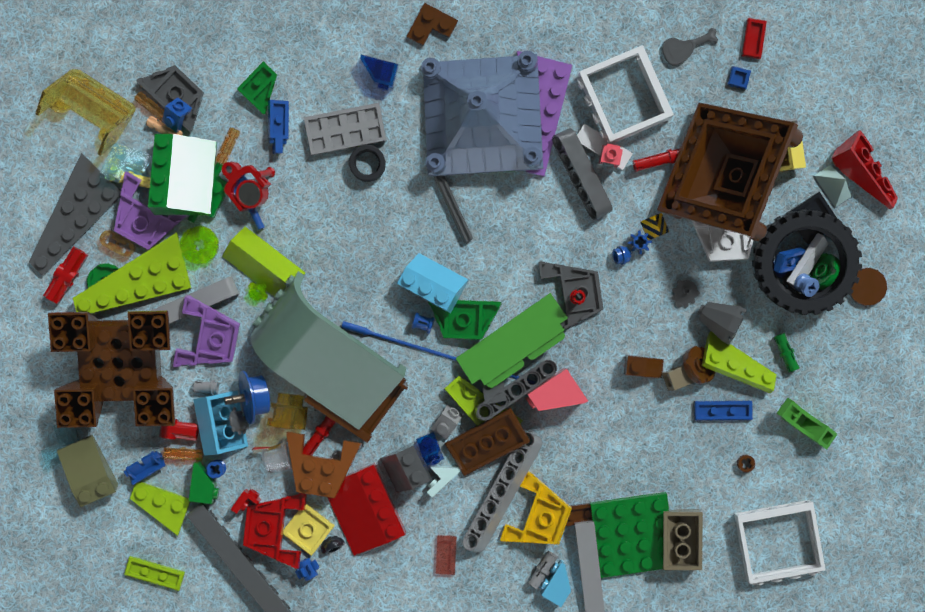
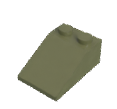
M93 434L57 450L71 491L80 507L116 492L118 482Z

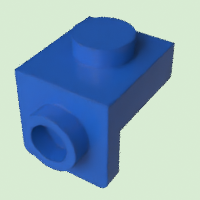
M180 98L174 99L165 106L162 123L177 133L182 129L184 116L191 112L192 107Z

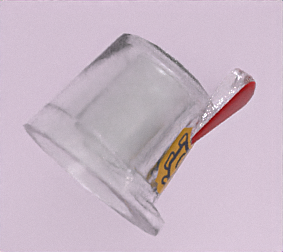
M283 438L282 443L271 447H254L252 449L253 453L262 452V462L266 473L292 470L287 438Z

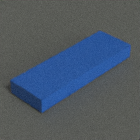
M694 401V420H753L752 401Z

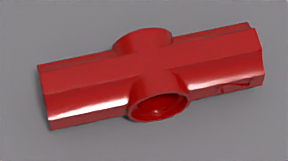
M73 246L65 261L56 268L53 280L43 296L59 304L68 288L73 286L75 277L79 276L78 272L89 255Z

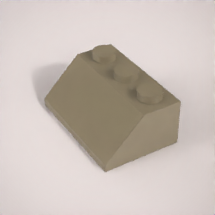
M676 509L663 511V570H702L703 512L701 510Z

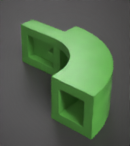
M789 398L785 400L777 412L785 422L826 450L838 435L829 426L817 420Z

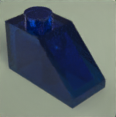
M361 54V62L374 84L378 85L377 88L388 91L389 88L393 89L399 65Z

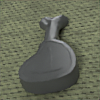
M710 28L707 34L693 40L667 39L662 45L665 60L668 64L676 66L685 62L691 56L695 47L706 42L717 44L716 29Z

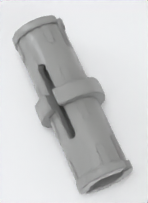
M548 550L540 565L537 564L536 571L527 583L539 589L546 575L549 576V571L558 559V556Z

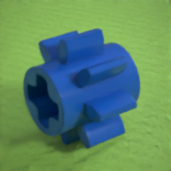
M638 230L637 236L630 234L632 241L627 242V244H632L631 252L635 251V249L638 250V254H642V249L649 251L647 245L652 243V241L646 238L648 233L641 235V231ZM639 237L642 241H644V244L641 245V248H639L638 244H635V241L638 240Z
M308 557L300 561L299 569H296L295 573L299 579L304 578L305 581H308L318 575L316 570L319 569V565L316 559L311 561Z

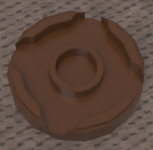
M862 268V271L858 270L857 277L860 279L858 284L854 283L851 288L854 290L850 295L851 298L864 306L879 303L885 297L887 291V281L884 275L873 268Z
M694 346L689 348L683 356L684 369L693 382L705 384L714 378L716 372L702 366L705 348Z

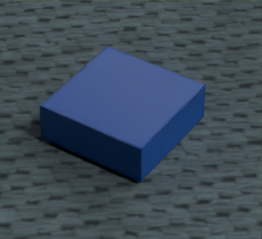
M732 66L727 85L746 90L751 70Z

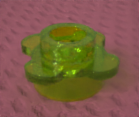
M249 283L248 287L250 289L248 294L252 300L260 301L261 299L266 300L268 298L265 290L267 287L264 283Z

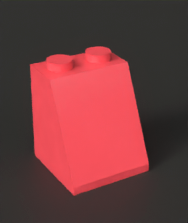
M565 367L527 393L528 397L525 398L531 408L534 409L536 407L538 411L588 402Z

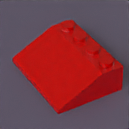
M375 462L346 475L336 497H328L354 556L406 535V530Z

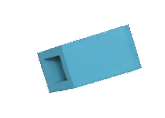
M560 560L559 563L555 562L550 569V573H552L548 580L544 579L540 589L542 590L541 596L562 607L571 592L565 564Z

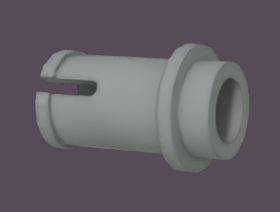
M215 380L211 382L195 381L193 390L194 393L218 394L219 383L215 382Z

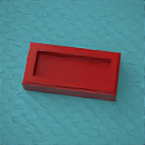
M747 19L741 57L761 59L767 21Z

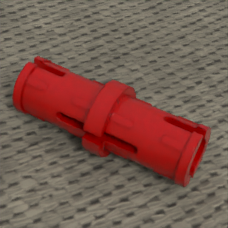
M574 290L570 294V300L573 304L576 305L578 303L580 305L585 301V294L582 290ZM576 294H579L580 299L578 301L575 298Z

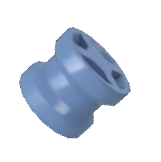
M802 273L796 278L794 288L798 292H802L803 295L812 297L819 289V282L809 275Z

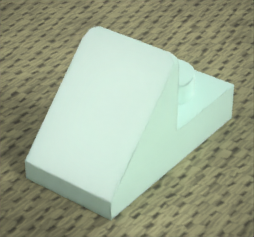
M431 465L430 468L440 478L438 480L434 478L427 485L429 487L427 493L431 497L436 495L460 472V469L455 466Z

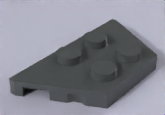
M176 65L136 80L164 108L176 98H180L192 107L191 112L184 116L183 126L189 132L193 131L204 92Z

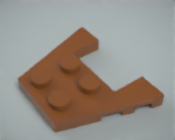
M288 431L286 436L296 492L335 498L362 443L344 440L341 460L303 454L305 434Z

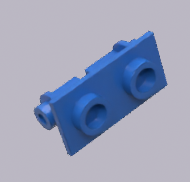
M152 451L141 458L142 464L136 461L126 467L124 473L127 477H130L132 485L166 466L161 452Z

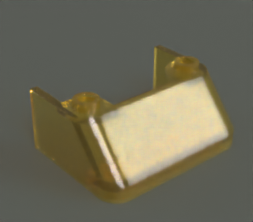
M71 69L42 91L35 114L39 116L48 108L57 113H66L70 109L101 128L98 137L102 142L97 153L101 156L118 141L132 119L136 108L131 102L78 69Z

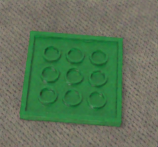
M666 492L590 502L592 520L595 525L601 578L663 569V511H669Z

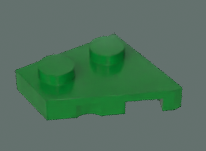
M263 61L237 88L263 115L266 113L268 100H270L277 74Z

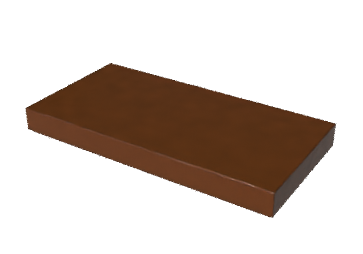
M509 408L448 440L445 445L462 474L466 476L529 443L530 440L514 412Z

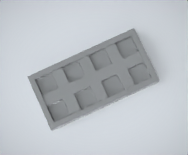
M379 103L304 117L312 156L387 141Z

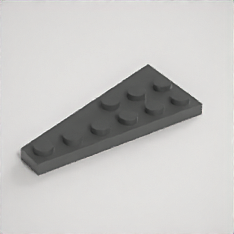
M81 153L29 260V263L43 276L121 197V190L112 181H109L83 153Z

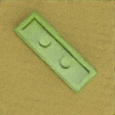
M129 556L124 575L180 591L185 572Z

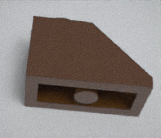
M626 355L624 374L662 378L664 359Z

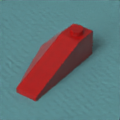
M859 130L836 148L832 156L833 163L845 176L891 210L894 208L898 197L887 177L882 178L880 168L882 165L880 161L874 162L870 154L874 150L865 135Z

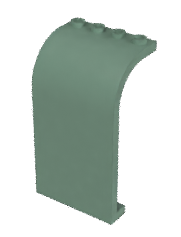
M298 271L295 276L290 275L286 280L284 290H278L274 296L276 300L273 304L270 302L263 310L265 314L262 317L258 316L254 321V330L251 334L253 349L263 363L272 371L359 430L404 378L406 367L402 364H399L398 367L394 366L317 312L308 303L301 291V283L305 275Z

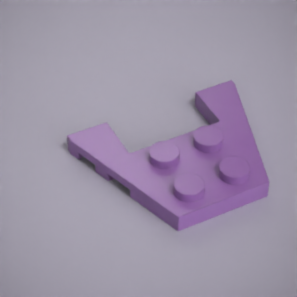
M126 171L123 178L114 231L149 250L187 215H169L168 217L165 215H154L147 205L133 198L142 179Z
M186 295L182 313L202 317L196 352L177 348L173 367H180L181 365L192 366L200 363L233 362L240 323L199 300Z

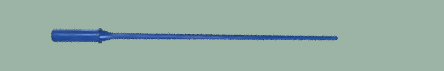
M343 321L341 327L363 336L372 335L457 361V357L378 334L367 329V327ZM512 374V375L509 376V377H510V378H513V379H517V378L520 377V376H516V375H513V374ZM527 379L528 383H535V381Z

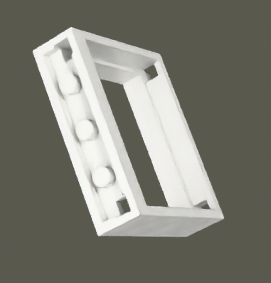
M643 45L579 71L577 78L578 86L584 90L586 94L584 96L585 102L588 107L591 106L594 112L592 113V118L595 124H599L601 131H599L600 136L608 144H613L670 120L674 116ZM636 57L660 115L613 134L588 76Z
M805 500L734 513L746 581L749 584L763 585L764 581L780 582L782 578L786 577L797 579L801 578L803 574L809 573L812 576L820 573V571H825L812 501ZM805 511L815 563L752 574L743 523Z

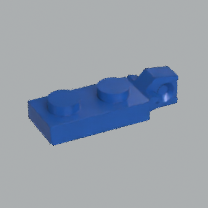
M268 100L269 144H272V154L283 153V144H287V139H289V101Z
M799 247L779 252L775 258L774 271L783 273L794 270L806 250Z

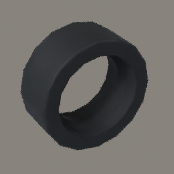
M362 145L352 152L349 158V167L357 179L371 182L382 176L385 171L386 161L379 148L373 145ZM371 152L378 158L379 166L373 174L366 175L357 169L356 161L362 153Z

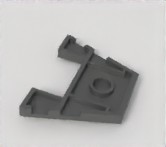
M542 261L538 262L540 279L561 277L565 311L568 319L560 323L563 329L603 310L598 271ZM574 290H582L585 294V301L580 305L578 303L575 305L570 300V294ZM579 294L575 295L577 301L580 299Z

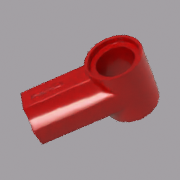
M175 419V426L160 427L159 437L197 441L199 427L196 423L181 422Z

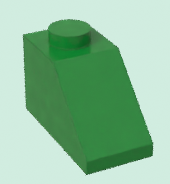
M196 461L193 463L189 501L212 504L219 497V488H216L217 482L209 477L203 464Z

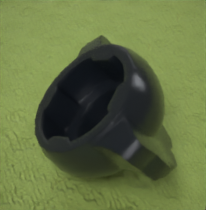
M330 536L323 541L321 546L322 553L335 552L345 545V542L338 536Z

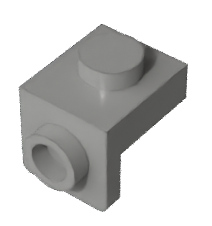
M447 405L431 429L447 440L463 415L457 409Z

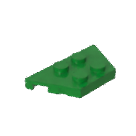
M458 300L451 313L430 302L428 304L432 308L443 338L482 340L499 311L502 302Z

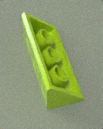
M246 226L230 240L222 255L224 259L273 296L276 295L279 289L284 290L286 287L285 282L290 275L295 276L298 271L303 275L306 273Z

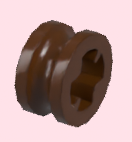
M742 455L737 460V466L743 472H751L755 468V460L749 455ZM749 458L751 465L749 468L746 466V469H744L742 460Z

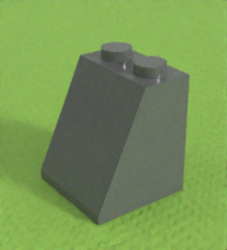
M415 441L380 458L396 492L415 489L431 480V474Z

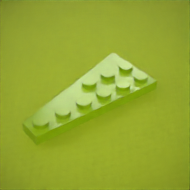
M176 232L73 297L76 312L95 313L192 288L178 233Z

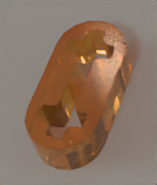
M106 230L100 235L101 244L121 256L128 257L135 252V244L114 231ZM112 234V239L117 241L116 244L112 242L107 244L105 236ZM129 243L130 252L126 251L123 253L124 249L119 244L126 245Z

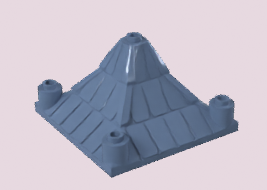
M523 51L519 56L438 61L435 58H427L422 62L428 177L544 169L537 54L531 51Z

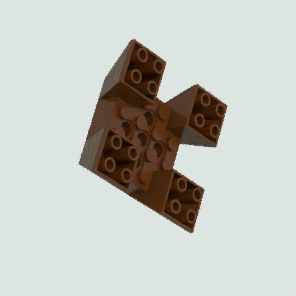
M128 311V320L100 321L89 312L48 313L51 352H77L79 379L54 390L57 428L97 427L104 401H134L135 426H175L173 386L162 376L160 350L171 349L168 311ZM115 339H119L122 345H118ZM135 357L140 358L143 363H138ZM97 358L102 359L104 364L99 363ZM116 358L122 359L123 364L117 362ZM117 376L122 377L125 382L119 381Z

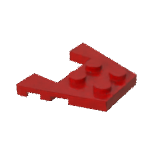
M299 493L259 503L258 505L247 506L243 545L281 563L299 569L301 551L281 549L285 510L305 511L307 494Z

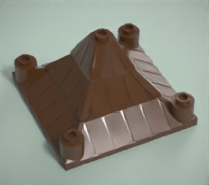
M699 102L657 210L669 214L676 219L684 218L745 235L754 241L761 240L767 232L766 225L760 220L768 202V197L771 194L788 147H797L802 142V131L798 129V125L795 122Z

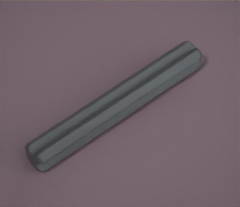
M433 176L463 242L471 241L473 237L445 176Z

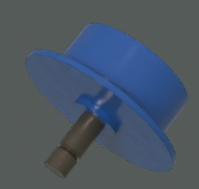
M244 370L240 371L238 378L240 395L224 397V403L229 405L241 402L246 421L249 424H253L255 415L269 413L270 393L265 378L262 375L248 377Z

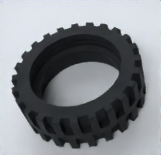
M802 209L796 212H787L782 217L778 216L774 219L775 222L766 226V235L759 240L757 247H754L753 253L755 257L752 260V266L755 269L753 274L759 283V288L772 302L791 313L796 312L801 315L813 313L818 315L821 314V311L827 310L829 312L833 310L832 306L837 303L841 305L845 302L843 298L847 294L851 295L854 290L851 288L854 283L858 284L860 279L857 277L858 270L862 271V264H859V257H862V252L858 250L857 245L859 242L851 234L852 230L846 227L841 220L820 211ZM804 229L817 230L827 235L835 244L840 261V271L835 281L812 297L794 293L785 288L778 280L774 271V256L779 244L791 233Z

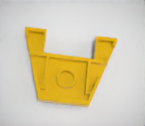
M528 471L520 487L536 493L524 530L505 524L500 541L559 544L572 507Z

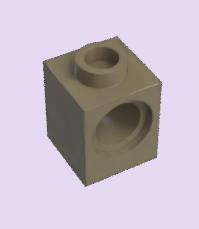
M684 365L662 373L668 391H675L695 383L688 377Z

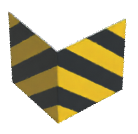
M662 213L640 221L645 234L648 233V240L670 232Z

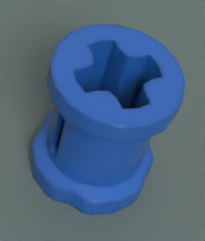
M416 312L411 329L418 328L430 334L435 318L424 317Z
M214 460L207 466V474L211 478H219L226 471V464L222 460ZM219 465V471L214 473L213 466Z

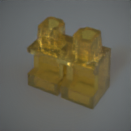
M278 393L277 403L271 402L274 413L273 418H268L267 426L305 430L308 407L303 406L304 396Z

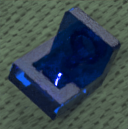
M434 432L416 439L427 466L438 464L444 459Z

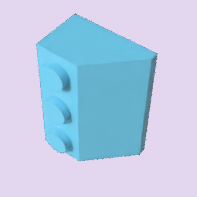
M418 253L406 266L397 284L451 313L469 280Z
M238 390L193 399L204 456L248 447L246 433L238 435V432H233L229 420L230 412L234 407L237 408V411L241 410L240 403L229 405L224 403V397L238 395Z

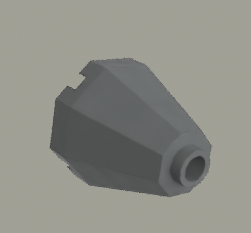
M707 302L706 305H701L697 314L700 315L699 320L722 342L730 345L732 342L729 338L734 339L744 319L741 314L746 315L747 310L740 306Z

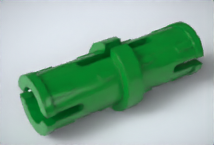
M781 333L774 336L773 338L780 351L779 356L783 358L788 373L799 369L800 367L793 353L795 351L791 348L786 334Z

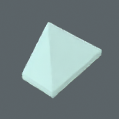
M831 165L814 175L834 207H837L851 197L846 179Z

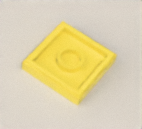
M306 503L305 511L298 510L284 528L283 535L312 556L335 525Z

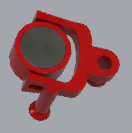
M231 161L223 164L222 173L229 180L225 185L224 191L240 212L260 207L266 203L269 195L268 187L271 183L265 177L272 178L275 176V170L272 167L257 171L252 165L241 168V165L237 162ZM252 173L255 178L241 182L236 189L235 195L234 189L240 179L246 174Z

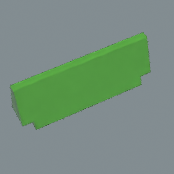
M549 293L458 356L456 360L472 384L481 379L484 385L487 384L488 387L493 388L524 366L522 359L526 356L534 360L563 340L565 334L560 323L568 319V317L552 294Z

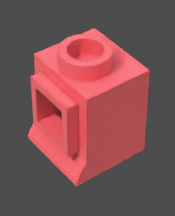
M608 143L602 145L598 164H603V162L609 163L617 168L620 165L623 149H620V146Z

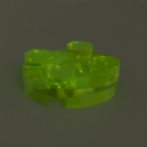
M195 226L183 233L180 240L182 254L191 263L206 264L216 257L219 251V239L215 232L208 227ZM203 240L204 248H200L198 251L195 242Z

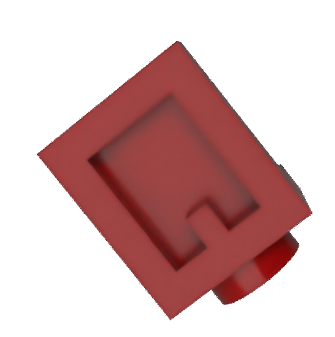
M251 488L250 490L245 489L230 510L236 514L240 510L244 512L250 503L248 499L258 505L262 500L259 498L260 494Z

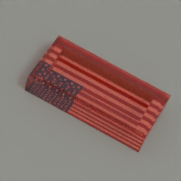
M438 535L436 574L455 575L457 536Z

